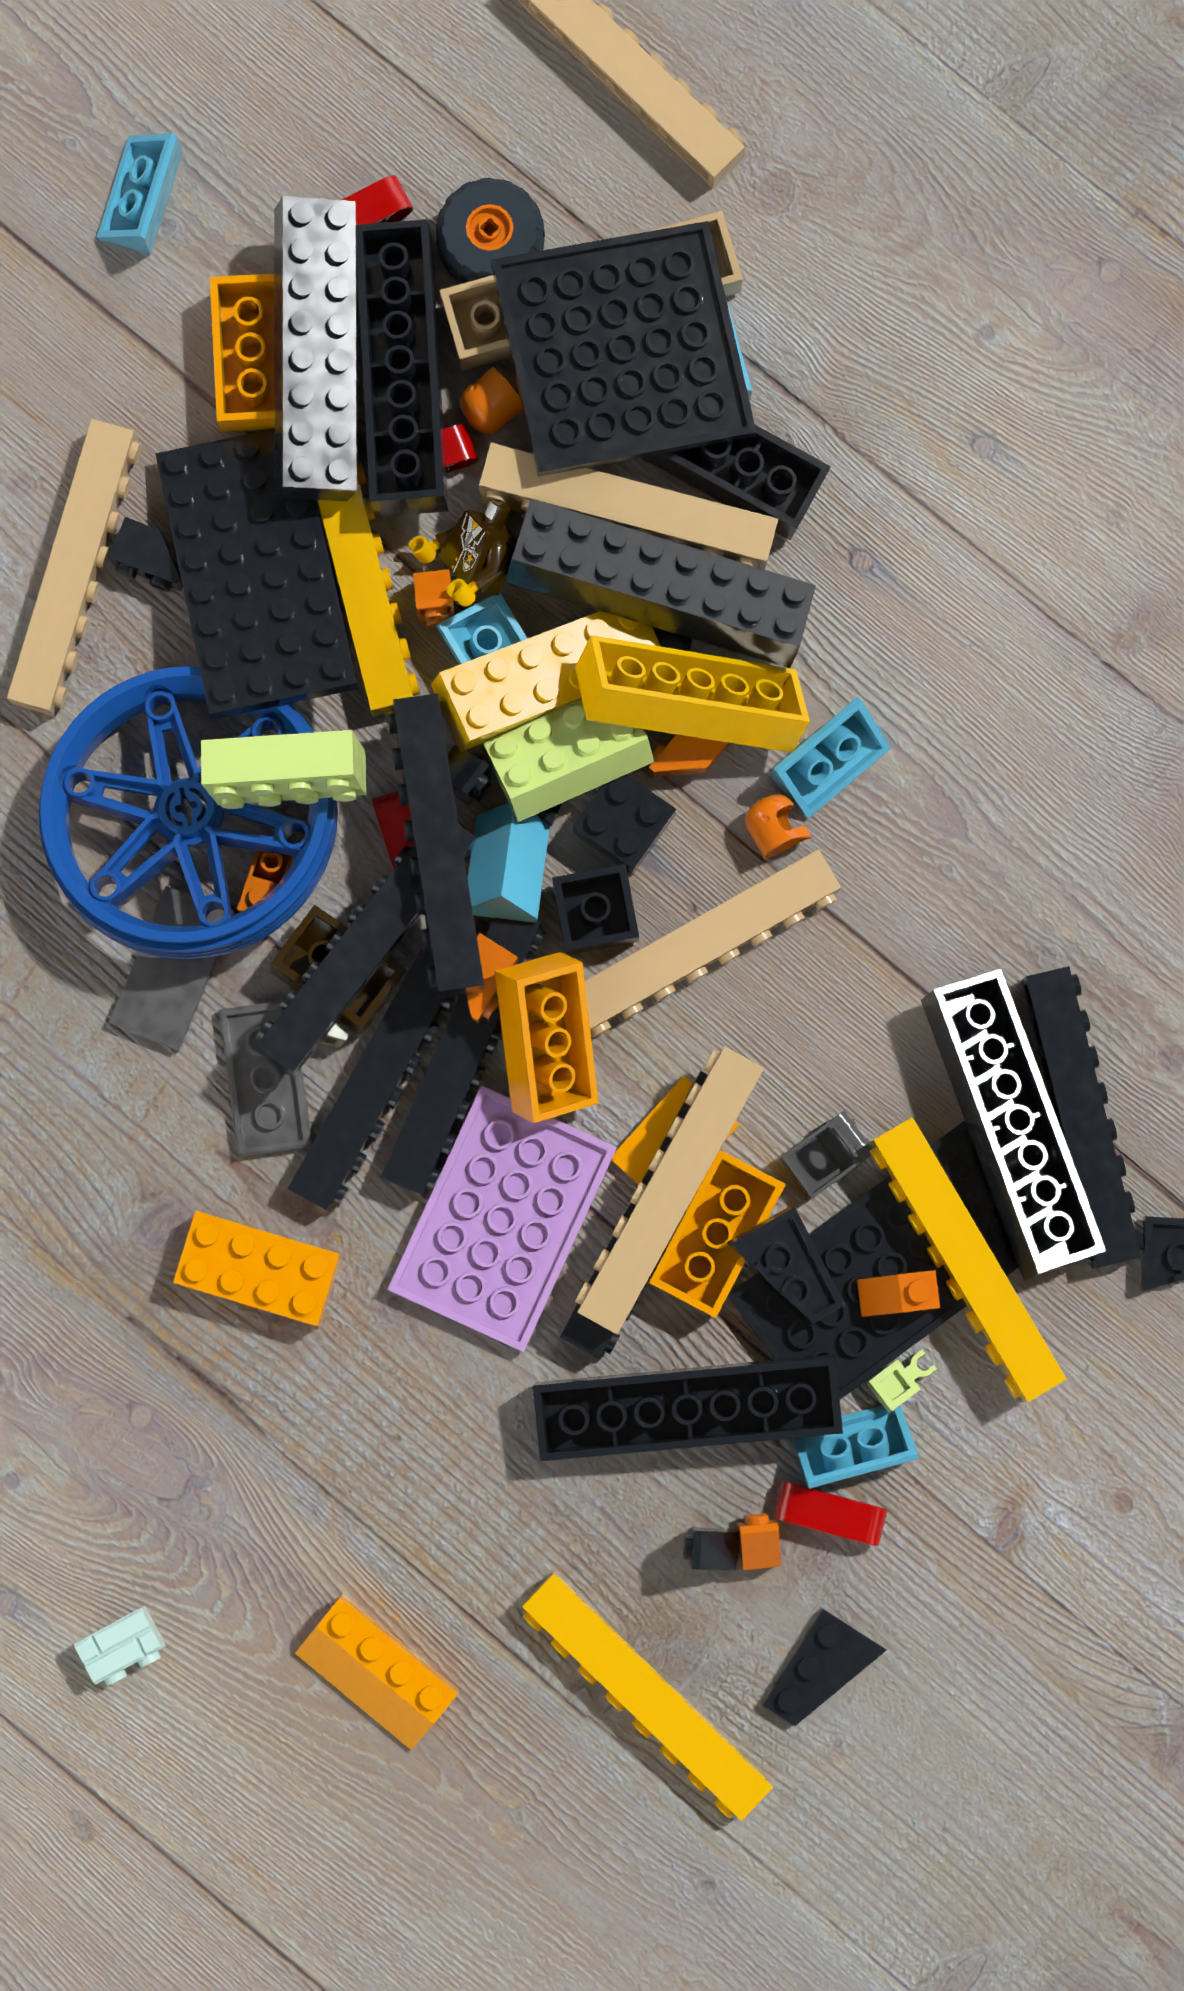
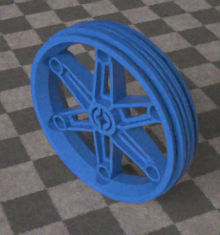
M181 666L150 671L112 687L90 703L72 721L60 738L46 769L40 793L39 830L44 854L57 884L71 905L96 930L127 948L148 955L173 959H198L224 955L246 948L267 937L293 917L312 894L326 870L337 833L338 805L333 797L319 798L317 803L309 804L308 823L249 803H244V807L239 809L222 808L221 805H217L201 784V766L199 767L176 703L183 701H206L200 667ZM291 704L248 712L259 719L237 738L261 736L267 730H275L278 732L277 735L314 733V731ZM159 706H171L167 714L163 716L154 715L155 710ZM146 711L157 779L83 768L94 750L111 732L127 720ZM171 730L174 732L189 778L179 779L174 782L171 781L163 735L164 732ZM79 782H90L88 789L84 792H74V788ZM108 788L157 796L153 812L104 797V790ZM185 799L188 800L191 808H193L191 810L192 826H190L185 817V809H187ZM202 801L206 803L207 809H205ZM71 802L139 824V827L105 866L94 875L90 882L86 880L81 872L72 847L70 837ZM224 812L275 828L274 835L271 837L222 829L220 827L223 822ZM171 815H172V817H173V819H174L176 825L171 821ZM159 831L169 842L126 877L121 871ZM302 832L305 834L303 841L298 844L287 842L292 833ZM205 842L215 892L206 896L204 895L188 848ZM220 845L296 857L288 872L272 891L253 906L232 916ZM176 858H179L201 925L177 927L154 924L133 917L116 907L121 905L126 898ZM110 883L116 885V889L111 895H99L104 885ZM218 909L224 911V916L220 921L214 923L207 921V916L211 911Z

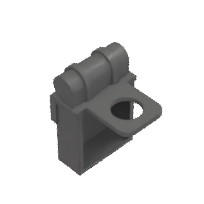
M845 1110L832 1120H827L808 1134L809 1137L780 1157L810 1200L840 1178L842 1180L860 1167V1163L871 1156L869 1151L873 1148L869 1144L870 1141L868 1138L865 1139L855 1125L854 1119H851Z

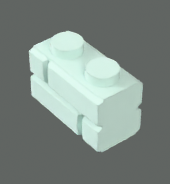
M145 1606L74 1644L92 1682L96 1685L104 1680L107 1687L126 1677L127 1674L124 1669L138 1662L140 1668H143L161 1658L158 1650L166 1646Z

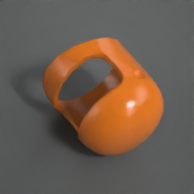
M494 367L471 384L460 398V408L465 419L473 428L483 434H492L499 431L523 411L521 398L510 383Z
M781 794L769 795L758 800L749 808L745 816L747 830L764 859L774 857L800 842L812 838L806 825L795 829L792 828L788 821V813L794 808V804L788 797Z

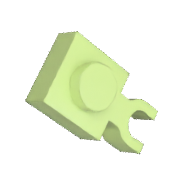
M920 1350L909 1360L906 1368H904L899 1360H896L866 1383L888 1413L921 1390L914 1380L924 1379L937 1370L935 1365L926 1371H922L917 1367V1359L925 1354L923 1350Z

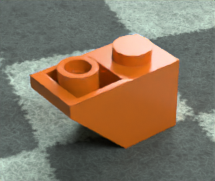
M450 569L413 573L419 624L427 623L428 628H437L438 623L455 615L454 600L446 592L448 585L451 583Z
M674 734L675 737L667 746L660 743L652 752L654 762L648 767V773L653 778L705 774L728 748L730 743Z
M256 850L237 912L240 913L248 909L272 891L290 869L294 857Z
M481 933L477 936L484 989L483 993L467 995L472 1020L478 1024L483 1017L489 1020L499 1005L496 998L495 970L516 965L519 961L518 956Z
M767 1513L744 1515L745 1522L737 1523L741 1568L743 1570L781 1566L778 1522L775 1519H769Z

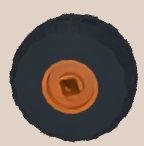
M481 178L480 180L469 181L461 185L459 189L454 193L452 192L446 199L437 218L435 234L440 259L450 275L455 277L461 284L493 275L491 268L492 259L544 249V222L536 202L532 200L529 193L522 187L520 188L504 179Z

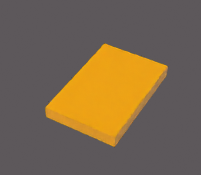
M684 1075L616 1150L611 1161L638 1185L643 1180L649 1165L693 1085ZM735 1121V1123L733 1124V1126H732L730 1132L728 1133L726 1139H727V1138L732 1134V1132L739 1126V1124H738L736 1121Z

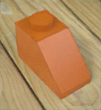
M936 1270L857 1280L861 1317L940 1308Z

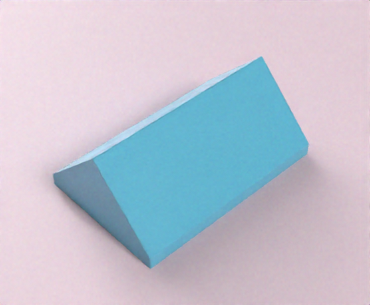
M164 133L128 136L96 238L151 255L183 154L176 135Z
M501 593L499 596L493 595L438 623L436 626L459 665L527 639Z
M857 697L776 765L770 777L808 819L888 752L891 747L862 700Z
M509 803L477 815L474 832L476 841L471 852L468 873L473 915L537 923L550 825L537 815H533L518 822Z
M881 1405L842 1416L843 1434L793 1438L805 1486L809 1489L919 1459L901 1405L890 1413Z

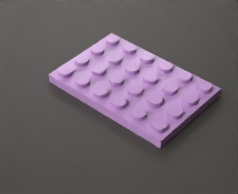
M481 1085L387 1290L524 1352L617 1147L554 1118L532 1123L512 1112L510 1098Z

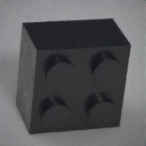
M626 774L601 786L573 825V833L616 864H626L627 871L633 875L675 817L676 808Z
M626 864L552 877L566 955L639 942V932Z

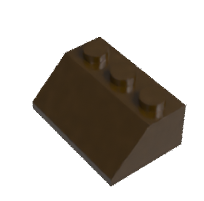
M314 904L271 962V974L299 992L306 983L302 977L314 961L321 964L328 955L325 948L337 932L343 935L348 927ZM388 956L340 1018L341 1023L350 1026L352 1031L362 1036L385 1005L406 968Z

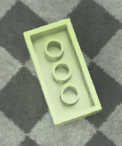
M582 699L483 742L490 766L518 822L654 762L650 743L644 729L586 720Z
M353 730L201 740V784L217 805H221L222 808L239 809L244 807V803L258 802L261 806H278L284 800H296L300 804L317 803L319 798L333 797L334 800L341 802L353 801L356 799V796L366 795L365 750Z

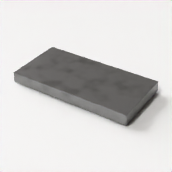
M165 886L151 923L177 927L201 925L192 896ZM220 909L211 911L207 916V921L211 923L220 921L224 916V911ZM138 952L109 1023L180 1051L218 956L198 959H173Z
M282 1001L219 1009L238 1157L309 1148L312 1145L302 1068L294 1078H291L257 1052L259 1040L256 1039V1035L268 1020L273 1023L283 1012L279 1009Z

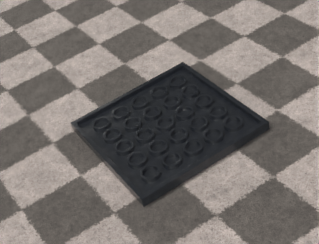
M708 221L492 259L491 268L538 477L755 436L757 431Z

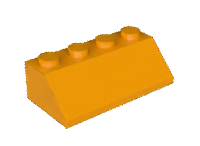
M342 1594L295 1652L298 1657L410 1750L428 1732L459 1693L458 1688L344 1594Z

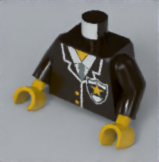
M491 499L485 513L469 509L464 511L459 521L453 527L436 534V539L431 542L422 535L410 540L408 545L414 552L413 555L419 562L424 564L431 563L436 556V551L441 549L439 557L459 578L448 585L446 592L460 605H471L475 600V592L477 591L479 593L499 596L517 544V538L504 525L511 508L504 502Z

